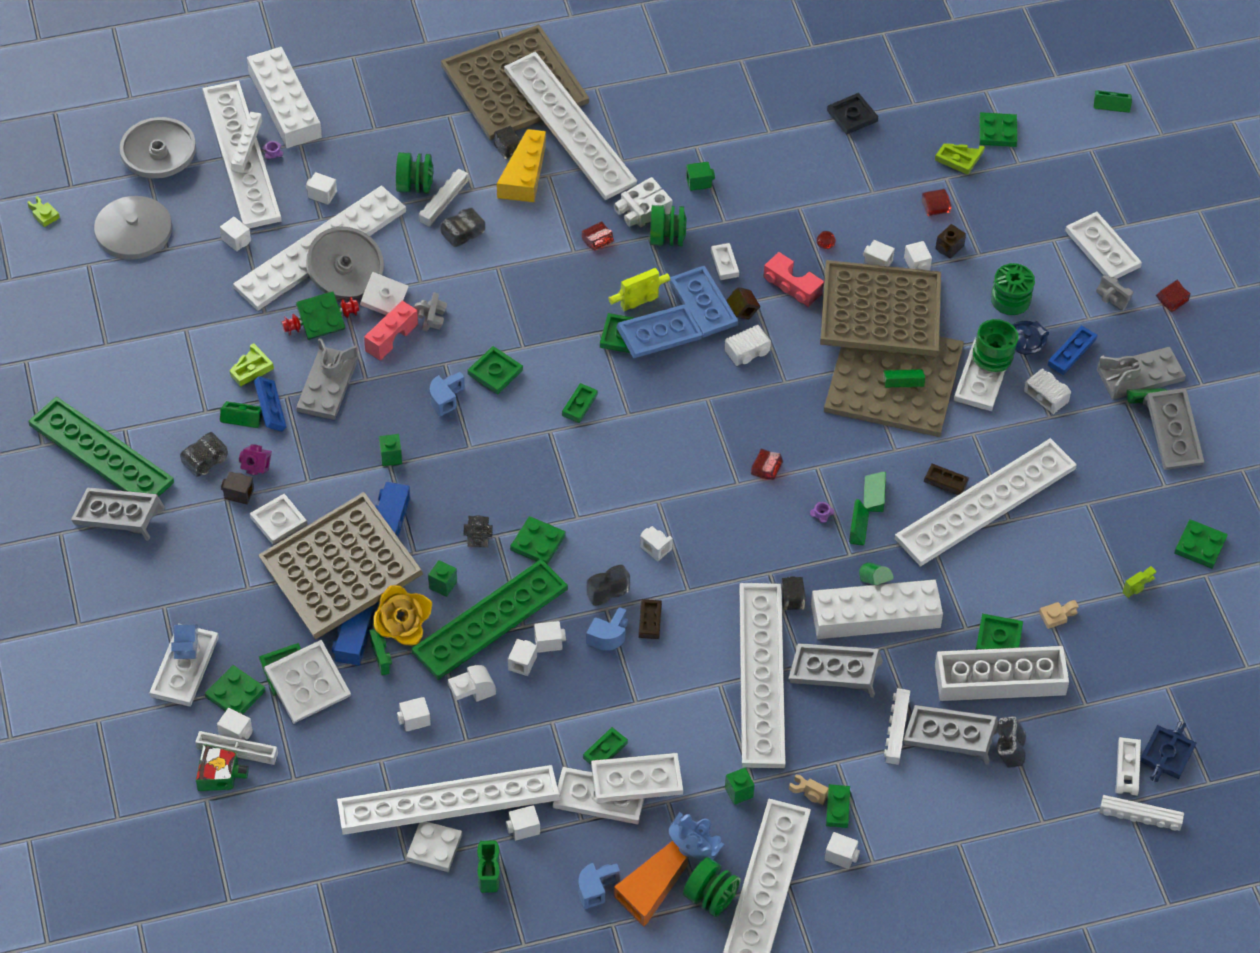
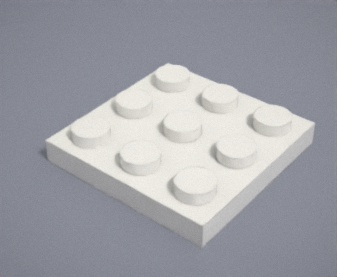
M322 640L264 667L293 724L351 696L347 685Z

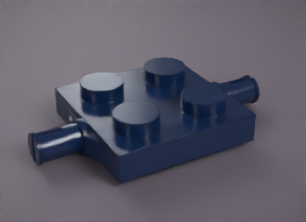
M1179 721L1175 730L1166 729L1159 725L1156 726L1140 757V762L1154 769L1150 776L1152 781L1158 782L1162 773L1180 779L1197 742L1186 738L1182 734L1187 726L1186 723L1183 722L1182 724V721Z

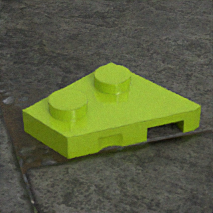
M944 143L935 155V161L968 175L984 153L985 147L979 146V149L968 148V145Z
M253 343L250 345L248 354L242 355L238 363L234 364L229 371L231 377L241 387L255 380L258 376L270 372L274 369V365Z

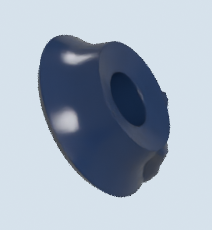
M1018 321L1012 324L1016 328L1019 337L1015 349L1016 352L1030 355L1044 348L1049 331L1038 321Z

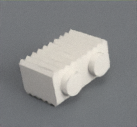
M759 325L750 327L746 331L725 340V352H727V355H729V358H731L736 366L742 363L748 364L757 356H765L771 347V340Z
M1040 369L1025 382L1024 392L1052 414H1055V412L1069 402L1071 391L1068 386L1056 380L1053 374L1044 371V369Z

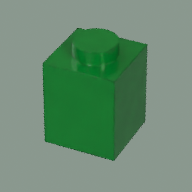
M709 162L686 164V180L689 190L712 188V180H715L714 169H710Z
M399 434L379 436L382 466L402 464Z
M438 560L428 574L429 589L447 597L457 583V568Z
M746 768L726 775L725 790L734 805L754 797L755 784Z

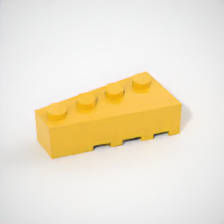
M526 130L497 182V198L535 202L546 148V131Z

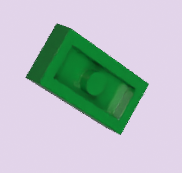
M580 383L562 410V416L580 423L596 399L598 390Z
M375 629L369 630L370 642L381 676L390 674L389 665H392L390 653H385L384 650L387 647L385 638L380 636Z
M611 727L583 754V759L590 765L591 761L612 759L628 744V739Z
M829 784L826 826L848 828L850 786Z

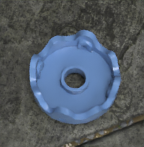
M679 812L669 827V835L679 847V851L687 857L691 856L701 861L707 857L713 860L724 846V843L721 842L720 836H710L711 822L705 818L695 822L690 814L682 817L683 814Z

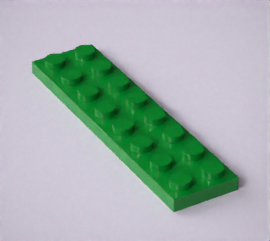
M57 396L28 421L30 427L121 491L157 494L159 497L174 483V478Z
M540 559L411 648L412 654L437 680H440L568 590V585Z

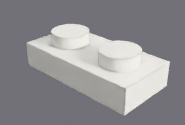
M730 243L711 246V254L720 280L739 277V270Z

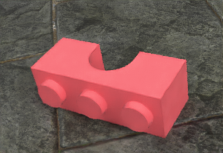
M778 252L764 265L763 277L769 283L779 287L783 292L796 298L798 302L809 307L823 294L824 281L811 272H808L803 277L792 276L794 261Z
M401 301L364 336L365 351L381 361L393 349V341L398 333L407 336L418 325L417 309Z

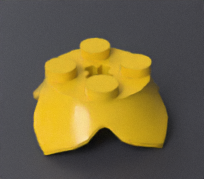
M389 586L382 594L379 607L374 614V629L381 636L391 637L403 645H417L423 636L422 623L431 614L432 601L422 594L407 593L405 588L401 586ZM398 610L404 613L401 617L402 621L396 617Z

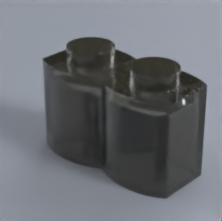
M473 208L463 209L457 216L446 218L441 223V234L453 247H458L485 231V221Z
M209 432L196 443L184 449L180 457L181 462L196 477L207 474L213 465L224 462L227 458L228 450L227 446L213 432Z
M624 565L613 566L605 573L595 574L587 580V596L593 606L605 604L612 597H620L630 590V574Z
M1015 716L1000 718L997 726L1000 736L997 742V752L1008 768L1023 766L1026 757L1023 748L1026 741L1025 730Z

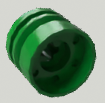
M399 152L396 163V191L410 192L412 184H415L416 193H420L421 185H423L424 193L429 194L434 176L432 155L426 154L425 161L423 162L422 153H419L416 162H414L412 153Z
M652 205L650 245L663 246L664 238L669 237V244L673 246V237L678 238V246H683L687 222L684 206H679V215L674 214L675 206H671L670 214H666L664 205Z
M1009 263L997 269L991 292V303L994 308L1006 315H1019L1028 310L1035 285V276L1032 271L1026 266L1017 263Z
M991 319L983 322L978 328L972 351V357L976 365L989 372H1000L1009 368L1012 364L1019 339L1016 328L1009 322L1001 319Z
M707 857L699 863L690 875L684 887L683 896L696 905L703 901L702 908L705 911L709 910L711 915L717 917L733 900L741 879L735 874L732 875L729 870L721 873L722 866Z

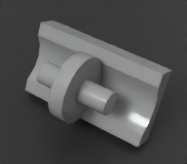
M1107 275L1102 276L1101 282L1096 289V292L1103 296V302H1111L1120 310L1126 308L1133 295L1131 289L1123 288L1119 285V281L1116 278H1110Z
M433 293L432 299L428 304H426V300H421V302L414 305V308L417 309L418 318L425 316L422 327L423 331L427 332L430 327L440 330L444 318L435 315V313L443 315L447 303L438 300V293Z

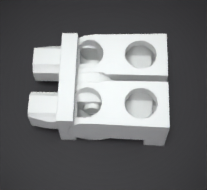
M651 177L627 192L621 193V200L614 204V209L618 215L627 211L628 214L624 215V220L629 227L635 224L642 227L645 223L651 222L652 205H664L665 213L670 214L672 199L663 189L661 190L660 185Z

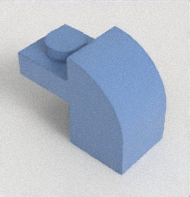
M461 372L450 375L445 380L438 375L430 384L431 406L439 417L457 408L455 394L465 389L464 376Z
M619 607L611 623L595 617L586 633V645L600 650H613L621 646L625 641L626 627L629 621L626 618L627 610Z
M198 624L174 625V642H171V651H174V659H196Z
M591 863L581 871L578 880V893L584 909L605 903V890L603 886L620 881V870L617 863L604 865L598 870Z

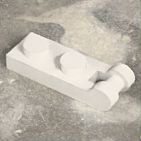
M1119 737L1115 793L1129 792L1131 795L1138 796L1141 740ZM1124 779L1132 780L1131 784L1124 783Z

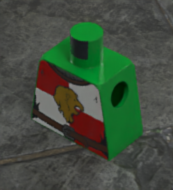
M203 745L196 776L197 790H231L234 787L235 778H248L249 766L238 765L237 754L233 751Z

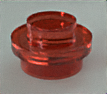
M823 231L817 236L816 242L819 247L830 249L835 245L836 239L830 231Z

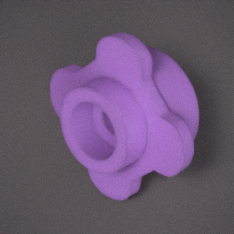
M276 141L267 142L263 146V151L266 153L265 158L282 157L281 144Z
M818 502L815 508L810 511V515L819 519L821 523H826L828 518L834 515V509L826 502Z

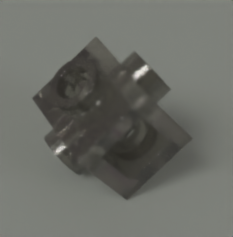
M481 515L468 516V524H464L463 536H467L468 547L488 548L489 537H493V525H489V517Z

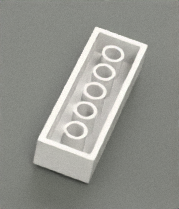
M282 47L247 57L248 72L286 148L322 138L320 121Z
M936 580L812 591L811 608L817 639L941 628L943 612Z
M1063 646L938 651L936 655L935 670L940 701L1062 696L1067 693L1069 678Z

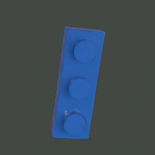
M1081 325L1048 360L1047 366L1064 375L1096 341L1097 334Z
M258 376L254 383L265 425L267 428L282 432L287 426L275 381Z

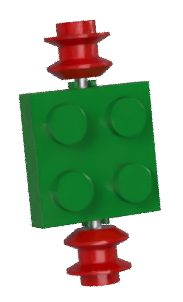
M334 291L297 301L296 307L300 318L295 314H292L291 319H287L284 316V321H281L283 331L288 332L289 335H291L292 330H296L299 333L303 325L307 339L310 340L344 330L346 327L341 314L346 318H349L350 313L357 316L359 305L357 300H353L350 297L349 302H345L342 299L340 306H338Z

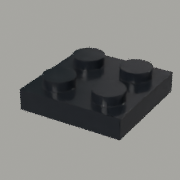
M859 92L827 106L828 113L846 135L878 122L879 116Z

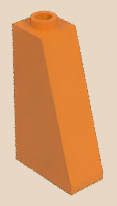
M671 841L614 886V897L644 927L687 867L688 857L683 855L679 851V847Z

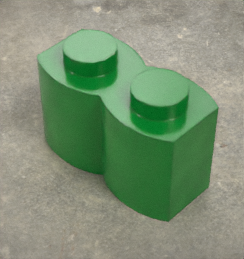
M496 840L480 841L477 848L478 887L481 893L497 892L500 886L499 845Z

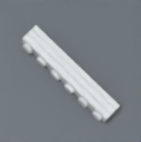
M249 113L231 163L232 171L244 173L262 123L261 113Z
M460 169L453 172L451 178L432 197L430 203L428 202L424 210L420 211L419 220L421 223L429 227L468 182L467 172Z
M897 688V693L893 695L895 705L892 704L891 707L893 716L890 715L889 723H891V727H888L887 733L890 737L886 739L885 745L888 746V750L885 749L884 752L886 763L899 765L910 690Z
M199 731L195 742L198 750H202L203 745H209L233 751L237 754V758L275 765L278 756L276 746Z
M1103 795L1099 812L1106 816L1110 815L1119 819L1124 818L1133 822L1137 821L1147 825H1156L1160 828L1165 827L1174 831H1180L1184 816L1183 812Z

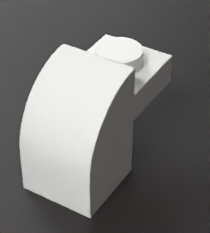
M475 665L467 667L466 673L448 679V685L456 701L472 694L476 702L496 695V686L484 666Z

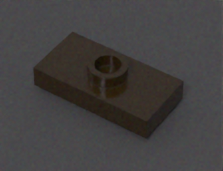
M931 464L924 478L925 483L956 495L964 492L969 481V477L935 464Z
M641 599L638 638L659 639L662 600Z

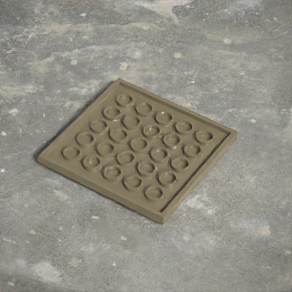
M539 24L441 60L442 68L489 140L543 121L504 71V66L533 52L540 56L579 107L589 103L588 95Z
M826 260L820 345L938 356L941 272Z
M939 336L938 356L841 347L825 402L824 412L940 437L964 341ZM923 369L924 387L885 388L883 370Z
M365 492L258 555L315 640L379 602L382 594L389 586L397 585L403 587L423 575L421 568Z

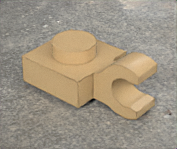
M1076 600L1069 601L1062 607L1057 602L1041 607L1039 613L1047 629L1067 623L1068 616L1078 614L1076 609L1079 606Z
M795 775L794 781L798 782L799 785L790 783L789 790L793 793L805 792L804 796L810 801L824 805L828 797L829 788L810 778L807 781L801 775Z

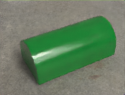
M871 562L863 564L859 570L860 580L872 585H879L894 579L892 571L888 567Z

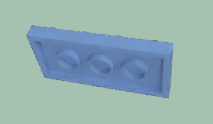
M705 266L670 277L669 283L681 303L687 305L703 334V338L738 326V319Z
M686 304L619 322L617 325V329L633 358L697 341L703 336Z

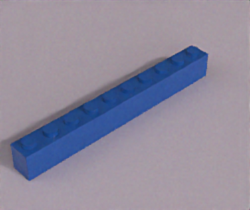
M386 482L384 489H380L379 506L375 505V507L399 538L410 501V486ZM379 602L338 626V640H334L332 645V653H335L336 662L361 665L370 634L369 630L372 628L374 614L377 611Z

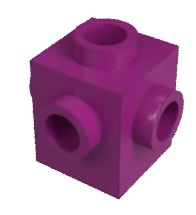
M251 444L240 452V469L246 470L248 474H264L269 471L272 451L262 449L260 445Z

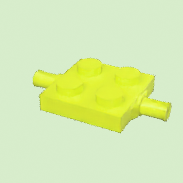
M653 268L621 281L620 291L618 294L608 297L609 302L612 305L621 301V307L624 311L634 309L646 302H651L658 298L659 286L670 281V276L666 273L659 277L658 270Z

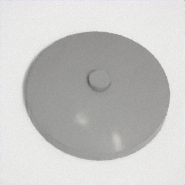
M167 117L149 118L136 123L126 131L120 142V154L124 165L134 174L146 178H164L177 174L191 163L196 153L195 137L191 129L183 122Z
M128 196L106 205L95 220L94 230L98 244L108 254L121 259H140L158 252L166 245L172 233V223L168 210L158 201L143 196Z
M341 226L327 229L316 236L307 252L306 267L312 282L322 292L334 291L337 299L350 300V297L352 299L363 297L372 272L380 275L383 274L384 260L380 248L370 236L358 229Z

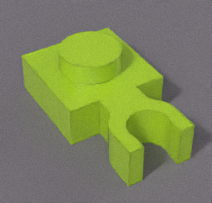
M38 196L35 197L36 204H32L30 201L27 202L28 207L32 210L33 217L43 227L60 218L59 213L48 202L43 205Z
M1150 566L1143 573L1141 571L1125 581L1122 593L1127 598L1133 594H1139L1144 589V584L1155 579L1153 575L1157 571Z

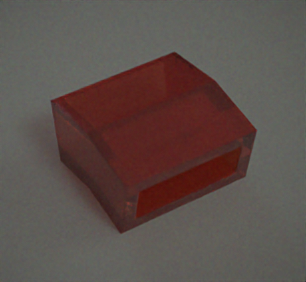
M945 189L922 193V203L927 216L950 212L952 205Z
M602 221L582 230V240L593 251L614 242L612 231Z
M1177 279L1162 289L1156 297L1172 313L1189 301L1191 293Z
M761 449L752 465L751 475L762 479L774 480L783 463L781 454Z

